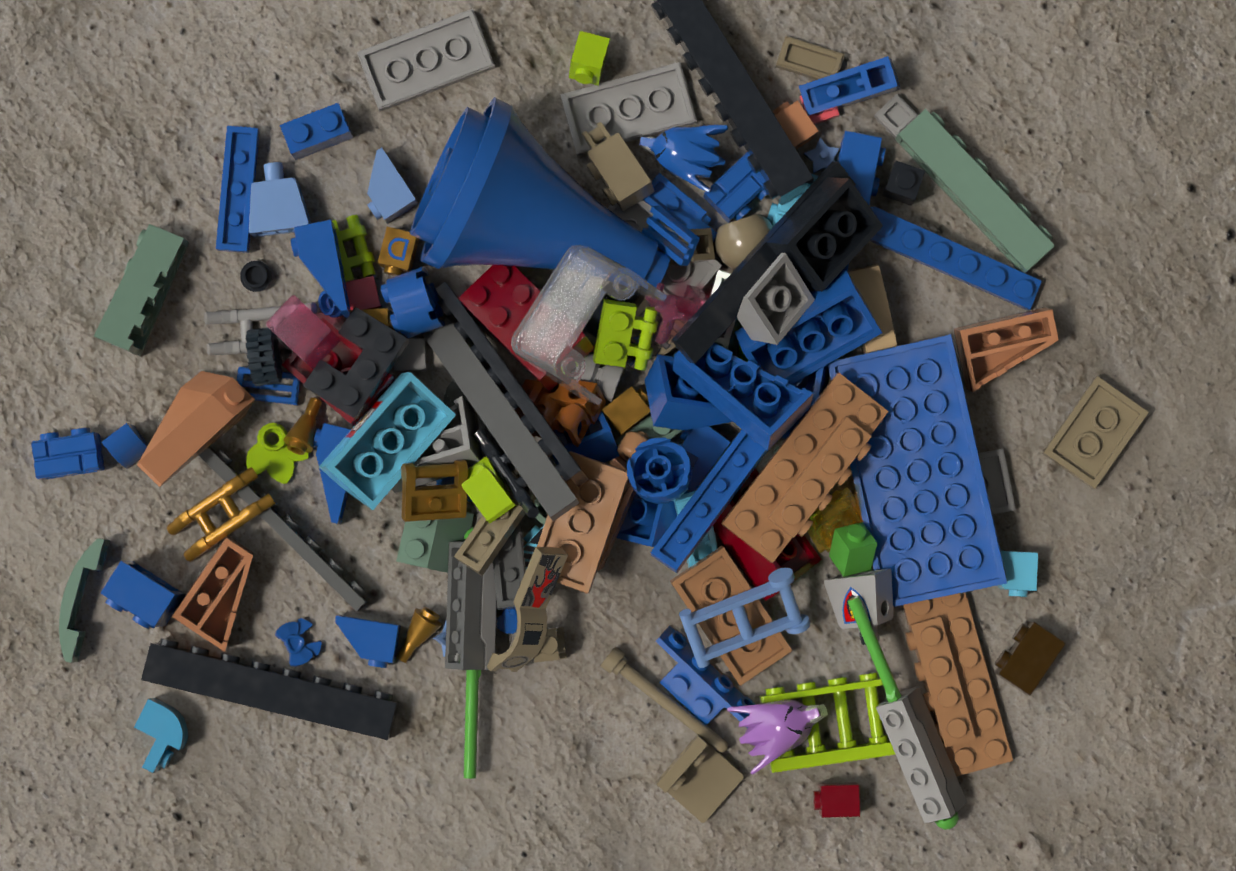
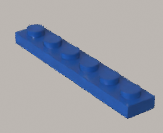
M871 207V210L883 225L870 240L871 242L1020 308L1031 310L1041 285V280L877 207Z
M741 430L650 552L651 556L675 573H678L768 451L745 431Z

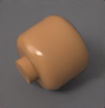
M634 431L627 432L618 446V454L628 462L629 458L631 459L632 455L636 452L635 448L649 440V436L642 431H638V433Z

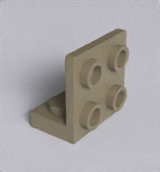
M696 735L659 777L656 785L665 793L668 792L701 823H705L743 780L744 776L705 740Z

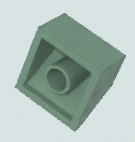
M466 513V518L405 522L396 562L448 573L449 542H464L466 540L464 535L472 527L474 514Z

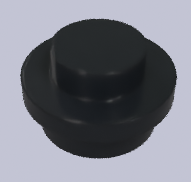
M251 261L242 268L240 280L247 290L261 292L270 285L272 273L265 263Z

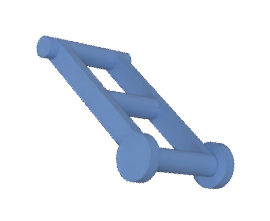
M777 569L769 575L768 583L700 610L691 612L690 609H685L679 613L699 668L707 667L710 664V659L783 630H786L789 634H799L810 627L808 616L800 614L790 585L795 579L792 569ZM779 591L788 616L752 630L744 605ZM732 610L740 635L705 648L696 624Z

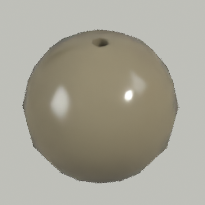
M756 214L720 226L715 237L716 251L722 262L732 270H735L773 228V225L763 215Z

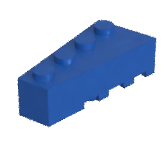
M716 343L705 352L696 364L689 363L680 351L675 353L673 371L767 451L810 409L813 392L805 388L801 390L789 384V380L779 375L775 377L759 369V365L749 360L746 362L732 355L733 352Z

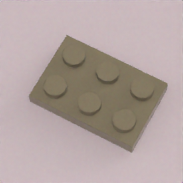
M1096 376L1045 447L1042 454L1091 489H1096L1149 412Z

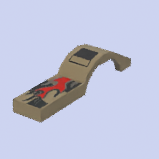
M535 547L513 601L517 611L516 636L512 646L505 653H492L487 665L490 671L510 669L511 672H517L536 657L541 650L547 633L546 607L568 557L563 548Z

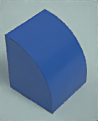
M129 423L124 424L102 441V444L110 454L126 469L141 459L148 446V443L136 427Z

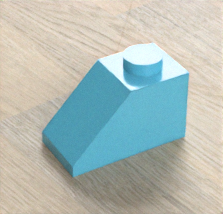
M1001 551L1008 583L997 586L1000 589L1009 590L1008 596L1028 597V591H1037L1038 553Z

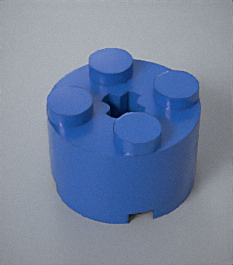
M425 267L389 278L386 284L381 285L383 298L386 303H391L394 314L390 315L392 326L397 333L401 332L407 338L445 325L444 321L438 319L444 316L442 308L437 303L440 299L435 290L434 283L428 285L424 277L428 276L429 273Z

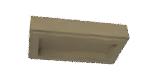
M785 36L776 67L818 80L839 73L845 54Z

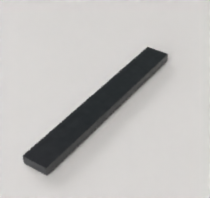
M831 162L671 339L689 363L696 364L737 318L743 297L777 259V256L766 242L827 177L849 178L853 185H856L839 162Z

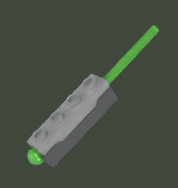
M474 527L466 531L464 539H467ZM449 542L445 669L466 670L464 778L475 779L477 768L479 678L481 670H489L487 665L491 655L496 653L495 629L497 617L494 569L492 562L484 575L481 576L457 561L454 557L464 542Z
M853 597L847 602L886 692L887 699L880 703L876 709L924 823L935 821L936 825L941 829H952L958 823L959 816L957 811L967 803V800L919 687L899 691L860 597Z

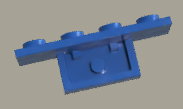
M670 625L655 641L678 662L659 683L705 725L724 707L727 709L729 707L755 705L750 698L744 696L733 686V683L727 676L722 675L711 664L707 667L699 668L685 636L675 631ZM730 712L739 721L750 715L749 713Z

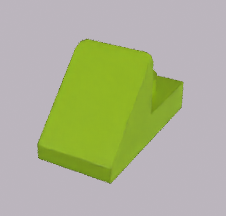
M487 456L468 469V479L462 483V487L489 523H492L516 506L499 473Z

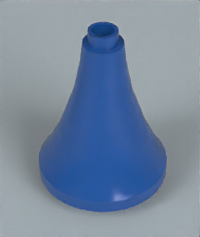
M495 97L488 104L483 114L469 107H466L435 166L410 230V235L425 241L421 262L437 269L472 265H507L555 269L607 280L635 290L640 285L656 290L670 262V256L657 250V241L635 229L595 200L547 154L521 122L513 106Z

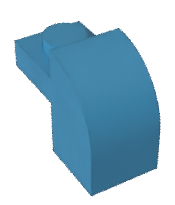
M156 698L147 700L134 728L156 738L142 768L155 773L160 768L165 769L174 753L170 751L171 746L177 750L185 748L188 739V729L183 716L174 707Z

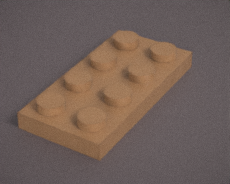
M570 451L569 453L589 480L580 487L572 479L567 482L565 481L579 501V504L555 521H552L549 515L547 516L537 547L563 548L568 557L557 583L588 594L591 591L629 479L626 470Z
M723 546L670 580L691 612L751 589ZM759 600L744 605L752 630L773 622ZM732 610L698 623L712 645L740 635ZM778 632L720 655V657L741 686L790 653L792 649L782 634Z

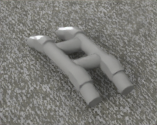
M312 302L279 307L205 312V324L240 323L241 341L207 343V354L236 355L247 353L246 332L253 329L252 321L271 320V326L275 328L280 350L296 349L307 335L285 337L283 319L315 315L317 313V306Z

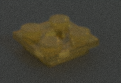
M848 487L835 491L828 505L822 511L816 509L810 516L813 524L807 532L819 553L825 550L830 552L836 528L863 522L860 508Z

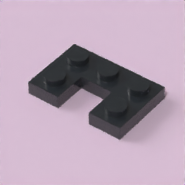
M355 307L338 333L363 349L347 375L320 359L303 386L358 421L406 348L409 340Z

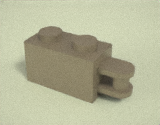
M599 122L594 130L589 133L587 131L582 133L585 141L591 148V150L586 152L590 161L586 166L595 181L601 178L606 188L603 189V192L610 204L613 206L617 203L624 212L654 193L653 185L620 134L616 133L610 136L604 125ZM605 138V141L596 146V142Z

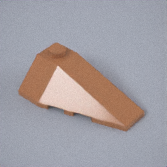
M201 371L180 388L137 466L161 487L243 419L255 399L233 377Z

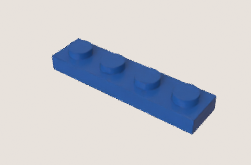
M227 126L216 239L217 251L249 253L251 184L255 182L260 133L258 128Z

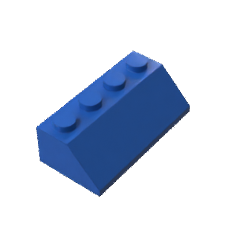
M846 268L839 273L823 292L809 290L815 299L814 302L778 345L751 340L743 327L735 331L741 349L747 359L759 365V369L775 377L779 375L789 380L788 383L792 385L882 334L878 323Z

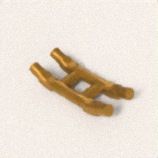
M252 467L223 484L196 505L180 514L167 526L168 533L176 535L196 520L206 536L199 539L184 552V558L187 561L192 562L219 541L276 504L268 493L240 511L231 498V495L258 478ZM220 503L230 519L216 528L206 512Z

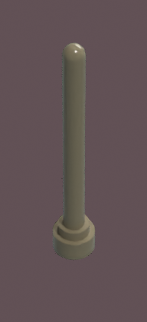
M616 646L602 662L600 667L609 674L611 672L616 675L620 673L717 751L725 752L728 749V743L627 664L628 660L624 657L625 653Z

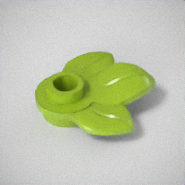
M269 423L259 430L257 443L247 453L246 465L247 469L252 467L257 475L267 470L274 480L281 484H287L293 474L294 461L307 460L309 455L307 452L304 455H299L288 450V445L283 441L287 435L286 429L280 424ZM270 433L277 434L279 437L278 443L275 445L269 444L267 442V435Z

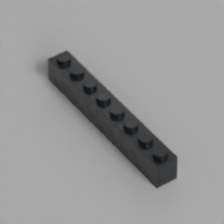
M654 0L651 7L659 20L664 18L670 28L666 30L675 46L678 44L682 46L685 51L682 55L685 63L691 71L697 70L701 77L698 82L707 97L712 94L717 102L714 108L723 122L728 120L733 130L730 133L739 148L744 146L750 154L746 159L755 174L758 172L762 174L766 181L762 183L771 200L777 198L780 205H783L804 193L814 182L812 174L703 1Z
M161 638L160 643H150L141 678L142 681L384 740L391 738L399 701L392 700L393 694L375 690L374 695L362 693L363 687L350 683H344L343 688L331 685L332 679L316 675L313 676V680L300 678L302 673L300 671L283 668L282 673L270 670L271 664L252 660V664L247 665L239 663L240 657L222 653L221 658L210 656L209 649L191 645L190 650L178 648L179 642Z

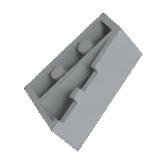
M462 396L454 400L455 405L450 407L456 416L417 459L414 466L453 464L455 460H465L469 469L482 459L480 446L472 436L477 432L475 415ZM446 477L416 479L415 487ZM402 478L392 488L394 493L402 491Z

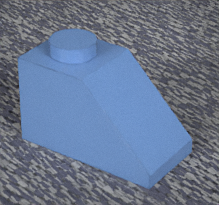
M383 148L378 149L367 192L372 202L367 204L377 220L383 217L388 224L418 205V202Z

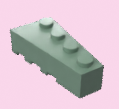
M149 224L147 230L143 229L136 244L138 248L133 258L126 265L124 276L94 337L141 357L189 245L185 238Z

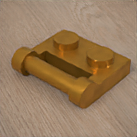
M455 460L453 464L414 466L413 463L402 464L401 518L405 522L466 518L467 493L462 487V483L468 479V466L465 460ZM455 477L454 484L415 487L416 479Z

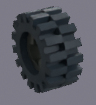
M266 327L248 330L246 332V354L253 384L255 386L281 383L283 374L280 357L281 350L279 349V340L277 339L275 328Z

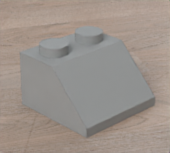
M781 253L743 297L737 319L751 340L778 345L815 300L786 253Z

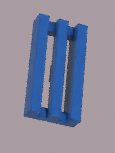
M652 206L650 212L653 216L647 217L646 223L649 226L643 228L642 233L657 241L658 247L680 266L689 265L700 238L661 206ZM660 220L664 222L668 227H670L673 231H669L661 223H659ZM679 236L686 240L689 243V245L687 246L683 241H681L679 239Z
M238 367L237 382L242 387L292 392L291 398L249 393L255 399L254 401L298 406L300 380L292 373L283 372L282 379L293 380V386L281 384L255 386L253 381L244 380V375H250V369Z

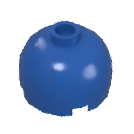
M664 437L651 438L635 448L636 452L627 462V476L634 491L645 501L655 504L670 503L680 498L688 489L692 477L691 462L685 449Z

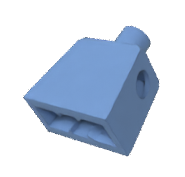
M281 162L264 164L265 181L251 184L249 233L254 238L294 233V227L311 224L297 179H284Z

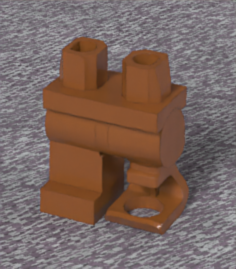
M563 378L550 392L538 380L526 379L522 385L551 428L561 433L566 431L576 447H579L590 424H595L606 404L598 384L593 382ZM520 407L514 410L519 418L525 415ZM581 422V423H582V427H581V431H580V433H579V435H578V434H577V429H578L579 423ZM537 431L531 434L533 437L541 438Z

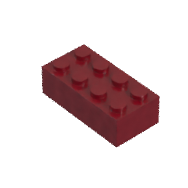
M492 265L458 298L464 307L549 392L594 349L588 338L515 266Z

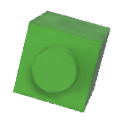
M863 522L836 528L833 534L829 557L843 577L869 571L872 568L877 542Z

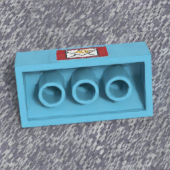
M411 372L401 373L322 462L319 468L341 488L368 508L374 510L402 478V464H414L456 414Z

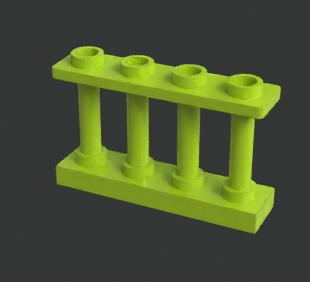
M878 672L859 675L860 681L847 682V677L828 679V685L816 687L815 682L797 684V690L785 692L784 686L765 689L766 695L759 696L761 703L802 697V703L805 706L816 705L814 695L833 693L840 742H837L838 748L825 749V744L821 743L819 724L817 722L813 725L808 736L809 746L806 747L807 752L794 754V749L787 751L769 763L770 771L775 773L896 755L890 740H888V736L884 735L883 724L876 709L879 705L877 686L883 685L881 679L878 678ZM864 688L872 737H869V743L857 745L856 740H853L846 691Z

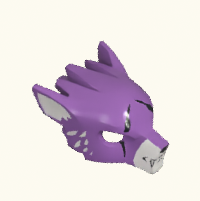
M790 699L727 708L729 712L750 714L739 722V727H748L745 734L739 738L741 744L755 746L753 750L748 752L751 756L765 755L751 770L752 775L782 754L805 742L813 725L828 715L824 704L805 706Z

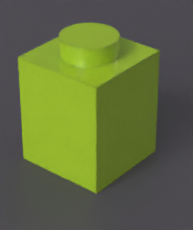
M580 31L570 63L569 78L582 84L599 86L608 55L610 38Z

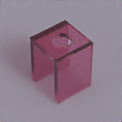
M292 295L266 322V326L312 369L316 367L320 359L323 360L341 341L295 295Z

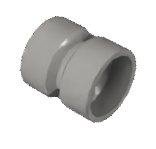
M590 352L577 365L573 379L597 383L604 399L612 402L624 367L595 364L593 361L594 352Z

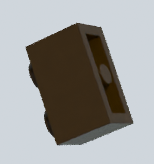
M1031 621L1027 625L1022 623L1012 637L1015 643L1009 651L1004 649L994 664L998 667L994 674L1029 696L1033 693L1066 644L1037 623Z

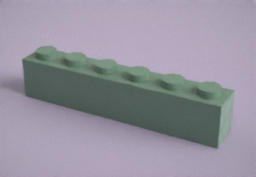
M925 109L897 135L895 140L1015 268L1026 273L1055 246L1051 242L1053 237L1043 226L1039 225L1037 227L1029 219L1031 214L1024 205L1019 202L1015 204L1008 196L1010 192L1001 181H993L986 173L988 171L986 165L977 157L973 159L965 151L967 146L957 135L951 136L943 128L945 123L941 117L935 112L930 114Z

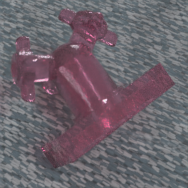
M658 283L657 287L649 295H646L645 299L650 304V307H654L656 311L660 312L663 318L655 342L664 344L671 335L675 320L687 323L707 301L708 297L699 287L687 285L684 296H667L663 292L664 284Z

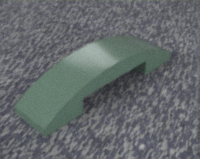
M101 538L95 540L76 563L66 584L59 615L60 644L66 662L74 663L79 660L86 631L74 629L89 570H103L110 540Z

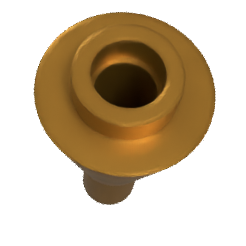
M310 398L304 414L301 415L283 439L288 445V450L295 454L304 455L305 452L313 451L316 416L322 404L319 399Z
M424 607L422 610L415 609L405 638L406 641L397 653V659L406 663L416 647H419L442 626L438 621L440 617L436 612L427 607Z

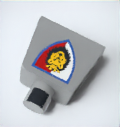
M891 568L865 571L846 577L839 574L824 580V585L839 627L842 629L858 627L847 601L859 596L879 642L877 625L892 620L894 616ZM858 628L861 644L866 645Z

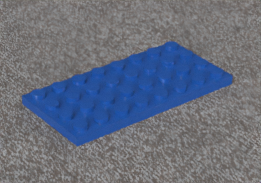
M952 334L835 360L827 364L831 380L839 372L889 411L871 434L872 437L867 442L871 445L868 453L860 461L855 458L850 467L863 524L877 542L873 569L891 568L893 607L1007 584L1008 580Z

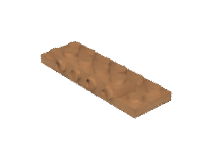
M836 373L721 524L770 563H773L797 533L802 537L813 524L810 516L816 509L822 511L833 497L829 492L836 483L841 486L852 473V470L848 467L853 460L857 458L860 461L868 453L871 445L867 442L889 411L842 374Z
M963 592L902 605L910 631L905 633L909 650H915L918 662L914 663L916 676L919 682L924 680L927 693L922 695L929 712H933L936 729L956 777L1013 761L966 593Z

